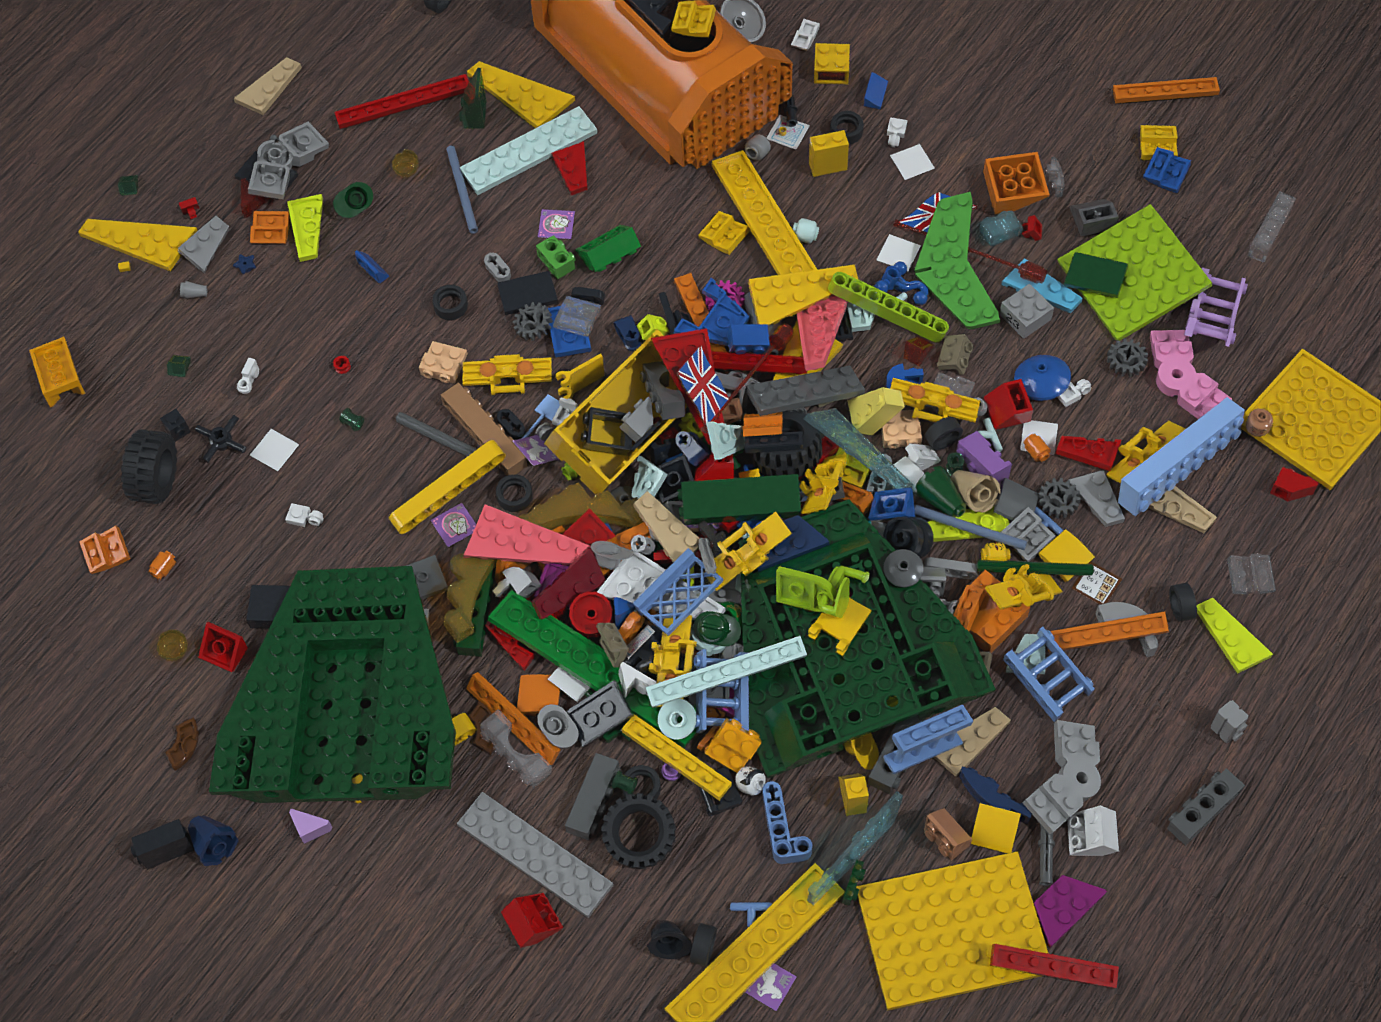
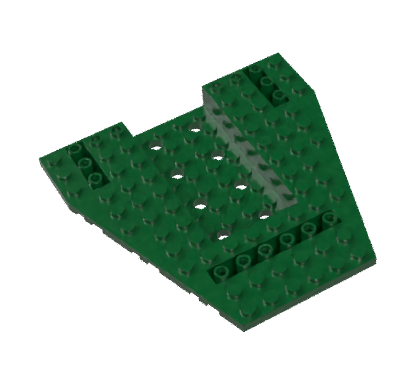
M850 499L829 506L827 510H819L818 512L801 517L826 537L830 545L758 572L756 568L747 576L743 573L740 576L743 652L750 653L801 636L807 653L806 657L748 676L749 729L754 730L760 735L761 744L757 749V753L767 779L844 750L843 743L916 715L919 720L928 718L993 693L996 690L972 634L960 624V621L951 614L934 592L921 579L915 585L905 588L897 587L886 579L883 570L884 562L888 555L896 550L867 521ZM747 538L739 541V549L747 543ZM902 563L900 567L907 568V564ZM779 566L817 575L826 580L830 577L833 569L838 566L869 572V579L865 583H862L859 579L848 577L850 580L849 589L853 591V595L849 598L870 609L871 613L863 623V625L868 627V631L863 634L857 632L843 657L836 653V646L840 641L823 630L820 631L816 640L808 637L809 628L816 622L822 612H807L803 608L776 602V571ZM827 639L830 641V645L827 648H822L819 646L820 640ZM874 661H881L883 663V667L880 670L873 669L871 665ZM842 675L845 678L844 683L840 685L835 684L833 681L835 676ZM889 698H896L898 704L895 707L888 706L886 702ZM851 712H857L860 718L853 722L849 720L848 716Z
M412 566L297 571L217 734L209 787L211 795H232L257 803L418 799L435 789H451L456 729L452 720L444 683ZM337 666V670L334 673H328L330 667ZM368 666H376L372 672H366ZM371 701L369 708H362L364 702ZM328 702H332V703H333V705H332V707H331L330 709H328V710H324V709H323V707H324V705H325L326 703H328ZM367 738L365 745L358 746L360 739ZM321 740H328L326 746L319 747V743ZM359 774L363 776L359 784L352 783V778ZM323 777L321 784L314 785L316 778Z

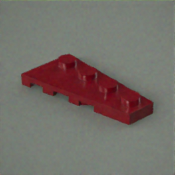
M585 549L583 554L578 559H575L567 570L560 573L551 585H548L531 601L539 619L543 620L569 605L579 594L587 591L591 592L604 584L606 580L592 549Z

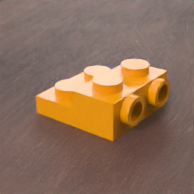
M726 718L704 752L706 755L738 773L757 751L761 744V738H759L760 735L754 730L749 729L747 731L742 728L743 725L739 721Z

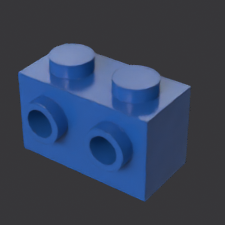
M731 324L727 331L729 352H735L736 354H744L746 352L762 354L766 352L770 345L768 324Z

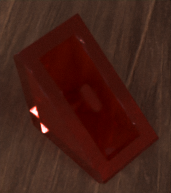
M241 179V210L244 218H248L265 203L264 196L248 194L250 182L246 179Z
M919 336L910 339L905 343L904 359L920 366L932 350L934 344Z

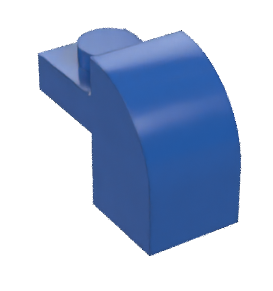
M903 364L892 367L887 374L886 388L890 389L893 378L921 384L923 382V369L910 368L904 370Z

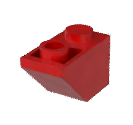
M1282 467L1270 494L1283 500L1291 501L1313 495L1319 482L1311 477L1296 473L1293 469Z

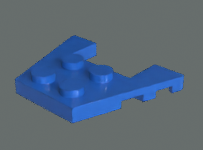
M710 278L703 288L702 294L717 301L699 327L682 318L674 329V334L707 328L710 343L729 346L727 331L731 324H746L749 320V315L726 295L725 290L720 288L714 279Z

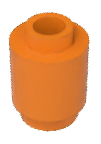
M1034 433L1024 440L1025 449L1036 462H1043L1049 458L1051 449L1040 436Z
M160 551L150 564L148 572L153 577L161 580L167 576L176 564L175 556L168 551Z

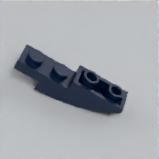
M962 766L959 777L965 788L979 804L1021 813L1019 821L1028 825L1032 813L1023 803L1013 801L1007 794H999V784L990 777L985 778L979 775L975 769Z

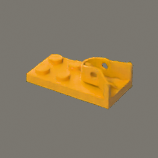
M65 337L29 350L42 393L50 408L60 399L59 394L71 389L74 394H86L80 383Z

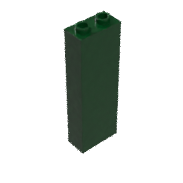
M798 474L681 482L682 489H678V499L683 501V507H679L680 519H684V525L765 520L775 511L780 518H792L797 515L801 517Z

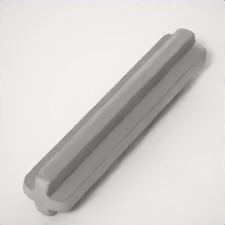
M700 538L698 546L707 574H715L717 567L708 538Z

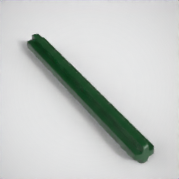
M978 560L976 565L977 571L982 572L984 570L988 572H1006L1010 568H1015L1016 571L1014 573H1018L1021 566L1028 564L1029 569L1027 573L1092 576L1094 573V566L1092 564Z

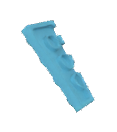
M1025 258L1002 281L1003 286L1013 287L1017 292L1031 284L1052 306L1068 313H1072L1083 299Z

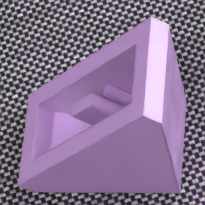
M290 809L289 813L304 844L331 831L332 826L329 820Z

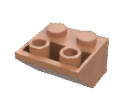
M945 808L927 815L924 833L931 842L934 841L939 846L938 849L944 857L948 856L952 861L971 845L972 838Z

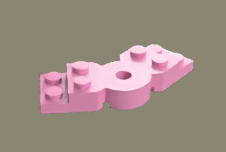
M1185 330L1151 331L1150 340L1153 363L1159 369L1156 376V384L1162 393L1171 397L1178 395V405L1197 419L1201 418L1228 397L1232 400V398L1218 389L1219 384L1205 373H1196L1192 365L1194 358L1192 341L1189 340V336L1184 335Z

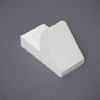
M910 443L905 448L909 454L907 458L921 470L941 461L931 446Z
M624 662L620 664L619 678L624 697H627L633 687L639 693L648 696L646 687L656 684V681Z

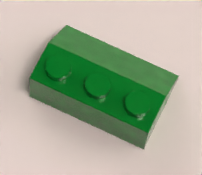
M619 225L576 248L575 251L589 270L601 272L607 268L606 265L610 263L615 264L622 260L621 257L636 253V249L641 247L633 227Z

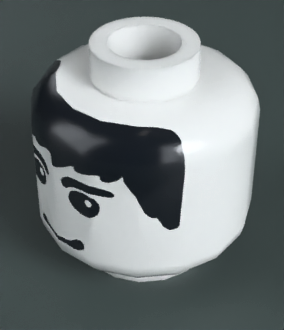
M746 766L741 768L736 774L735 782L736 787L741 792L757 795L763 790L766 779L761 770Z

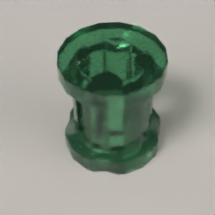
M346 408L339 418L340 423H346L354 431H358L364 424V417L354 414L350 408Z
M960 453L949 454L946 471L952 476L954 472L963 470L964 459Z
M619 770L613 780L612 788H620L627 791L628 794H633L638 778L626 776Z

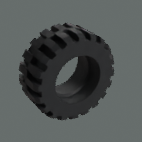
M796 410L782 411V433L803 431V449L750 453L753 466L756 469L758 468L759 472L763 475L798 474V477H801L807 469L812 471L813 466L816 467L822 457L820 428L812 417H808L803 412L799 413Z
M140 429L131 435L132 437L129 438L128 445L124 450L123 465L121 466L122 488L125 496L131 501L159 504L168 498L175 481L177 470L176 443L173 440L174 438L167 432Z

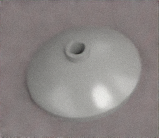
M725 0L722 3L719 13L750 43L756 42L761 38L766 28V20L762 9L754 0Z

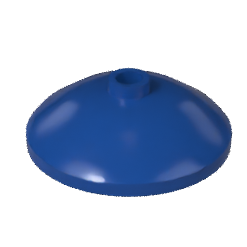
M1037 355L1026 359L1018 366L1015 371L1014 380L1022 379L1029 399L1044 401L1056 398L1067 390L1071 382V372L1068 365L1060 358L1051 355Z

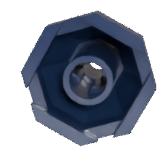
M205 815L194 817L188 826L195 852L204 866L220 864L222 857L228 858L232 855L239 841L230 826Z

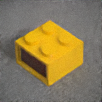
M815 43L814 84H848L850 44Z

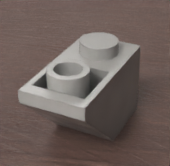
M649 396L644 401L640 399L633 406L636 410L633 413L629 411L621 419L623 424L620 428L635 443L653 425L652 401Z

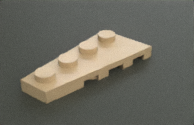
M286 57L234 98L235 103L264 115L302 68L301 64Z
M1176 486L1171 491L1165 492L1160 500L1154 501L1148 507L1202 533H1205L1217 519L1214 514Z
M648 491L634 503L633 507L646 526H649L656 541H659L664 548L663 551L667 557H670L673 563L688 548L694 553L699 549L698 543L700 538Z
M994 707L974 719L971 726L957 731L963 742L962 745L939 754L934 758L957 777L962 766L967 767L1000 734L1011 720Z

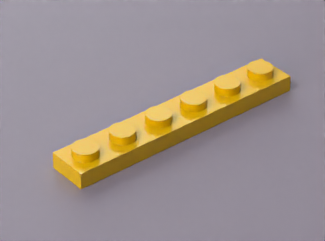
M635 714L622 728V733L720 801L732 786L731 781Z

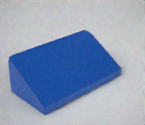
M873 72L871 73L866 90L864 106L881 109L888 81Z
M358 250L355 251L357 262L378 283L383 282L389 277L368 254Z

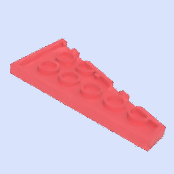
M831 295L828 299L821 300L815 303V305L797 313L806 371L825 367L848 301Z
M485 504L463 558L477 557L486 560L491 558L513 562H543V564L559 563L571 566V563L578 559L585 549L591 546Z

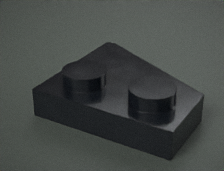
M676 437L665 439L662 445H657L656 442L650 444L651 462L655 466L661 465L666 459L679 453L684 454L676 444Z

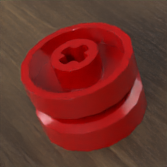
M587 591L579 594L570 606L569 617L572 625L579 634L586 638L597 639L601 637L596 627L597 623H614L615 614L610 601L598 592ZM592 612H595V615L593 617L588 616L589 614L592 615Z

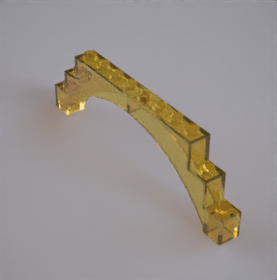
M579 482L575 485L567 486L562 493L551 496L544 504L536 505L528 514L519 516L521 519L546 529L573 524L589 508L603 523L632 528L644 522L633 507L634 503L638 500L637 497L632 500H626L622 506L619 505L608 490L603 493H597L591 499ZM459 553L450 561V570L459 582H453L447 589V598L456 610L452 609L445 614L444 626L457 643L474 633L472 614L475 602L486 578L496 566L497 559L463 558L464 553Z

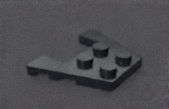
M629 0V3L641 15H644L649 20V23L658 29L661 35H664L671 27L672 20L660 15V12L671 0Z

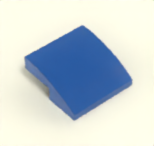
M1157 147L1143 178L1161 188L1178 193L1191 165V160L1174 156L1173 151Z

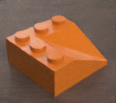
M1038 152L985 159L983 173L994 214L1013 212L1049 197L1050 194Z
M984 570L970 585L984 589L986 595L969 632L980 649L984 652L992 653L1028 617L1030 606L1027 607L1022 604L1020 607L1016 605L1002 610L999 609L992 600V597L987 593L985 587L1001 582L987 570Z

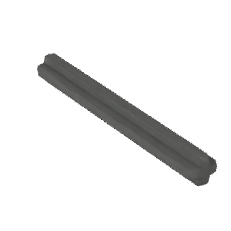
M399 412L396 416L398 423L465 456H469L477 450L403 412Z

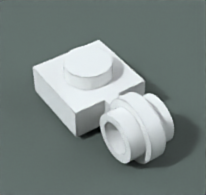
M890 118L887 136H889L888 145H891L893 148L899 146L900 138L905 136L907 120Z
M248 358L241 372L243 377L237 383V389L242 394H248L252 390L254 378H257L259 374L256 360Z
M1081 379L1074 386L1070 382L1067 390L1057 398L1067 407L1080 400L1081 394L1089 393L1092 389L1091 383L1088 380Z
M291 503L285 520L288 524L305 527L307 521L311 525L319 526L324 518L323 514L319 511L313 510L310 513V507Z

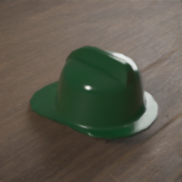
M355 182L335 196L333 207L338 215L344 218H352L372 204L373 191L366 183Z
M706 611L701 613L694 622L695 635L706 643L730 646L735 644L741 635L739 622L730 615Z

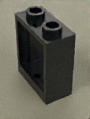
M590 407L583 414L582 423L585 424L584 430L581 433L583 449L627 456L632 450V439L622 429L620 446L591 441L593 418L623 424L621 419L627 413Z

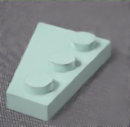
M706 422L711 450L715 460L725 458L745 448L744 426Z

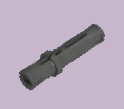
M1040 824V840L1038 841V846L1040 847L1039 884L1051 886L1053 885V847H1055V841L1053 840V833L1049 834ZM1046 857H1047V872L1045 871V868H1046Z

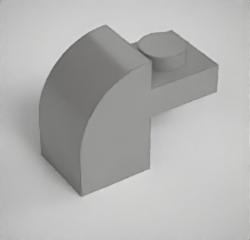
M510 567L503 571L506 578L498 583L493 592L502 599L511 590L517 592L518 595L529 598L542 585L532 573L519 567Z

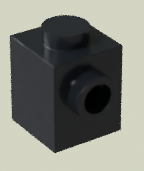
M177 409L160 418L165 430L174 438L175 442L191 432Z

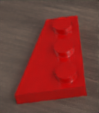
M584 141L552 152V158L571 196L588 190Z
M1061 436L1055 454L1111 471L1121 440L1115 439L1114 442L1105 441L1103 438H1097L1096 441L1087 440L1085 437Z

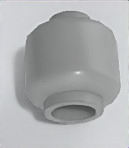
M760 134L754 135L745 144L746 155L756 161L764 158L771 149L769 140Z

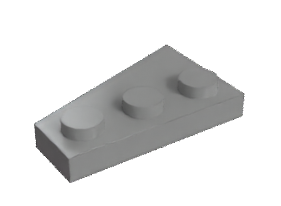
M213 217L178 248V252L205 274L207 266L214 258L216 250L227 235L229 226L219 217Z
M1104 470L1069 479V485H1076L1075 491H1080L1079 497L1081 500L1088 504L1093 514L1105 527L1124 522V515Z

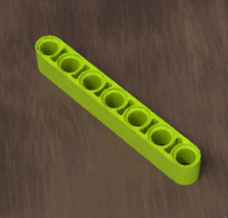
M836 272L828 285V289L833 295L933 342L942 341L949 329V325L945 320L843 272Z

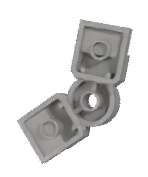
M309 121L280 134L278 142L269 140L262 143L257 151V162L254 163L248 194L284 200L292 165L300 167L314 160V155L328 149L329 143Z
M1061 720L1054 722L1055 761L1061 769L1058 774L1051 776L1022 802L1049 834H1052L1083 806V802L1095 795L1100 789L1101 777L1095 767L1100 762L1099 742L1095 741V726Z

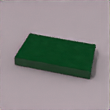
M1075 252L1064 286L1118 298L1128 269V263Z

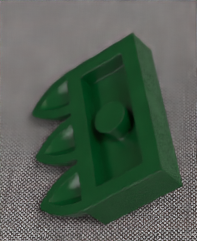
M858 859L855 861L842 904L850 906L851 900L856 901L860 889L856 888L858 881L862 882L866 872L862 868L863 861Z

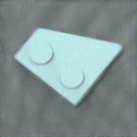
M848 302L847 311L852 332L870 330L875 314Z

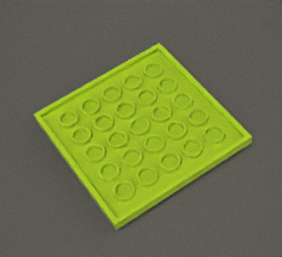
M1151 204L1058 258V263L1066 274L1075 252L1128 263V269L1118 298L1079 290L1116 341H1121L1123 338L1212 287L1211 280Z

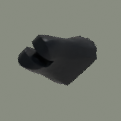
M650 625L655 631L650 638L629 659L626 657L624 663L633 668L635 667L636 670L643 674L649 672V664L653 663L654 651L651 649L652 642L661 645L662 631L655 625Z

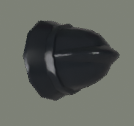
M662 920L652 928L651 941L647 944L650 953L657 957L679 959L690 953L692 942L675 923Z

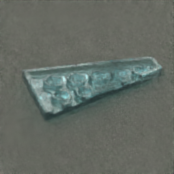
M836 408L808 413L805 416L804 420L840 446L847 454L853 456L889 483L894 489L913 486Z
M896 791L875 817H872L867 822L862 832L858 831L852 838L853 842L843 854L823 873L822 878L818 882L815 881L809 887L807 901L814 906L855 864L856 859L859 860L894 824L903 799L902 794Z

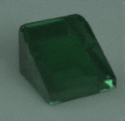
M137 175L120 177L118 182L120 195L137 194Z
M173 355L167 362L168 375L185 377L191 357Z

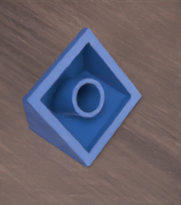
M912 487L875 492L869 520L887 521L896 517H915Z

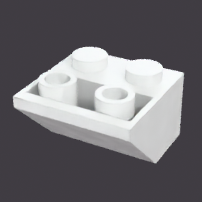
M1100 805L1076 812L1067 819L1070 855L1104 856L1119 851L1116 811Z

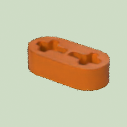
M637 611L629 614L618 630L626 645L633 640L645 621V618Z

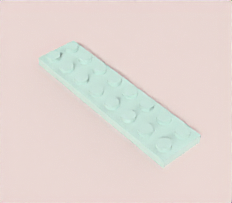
M580 106L461 166L460 169L472 189L479 195L551 158L552 152L575 145L597 134V128Z

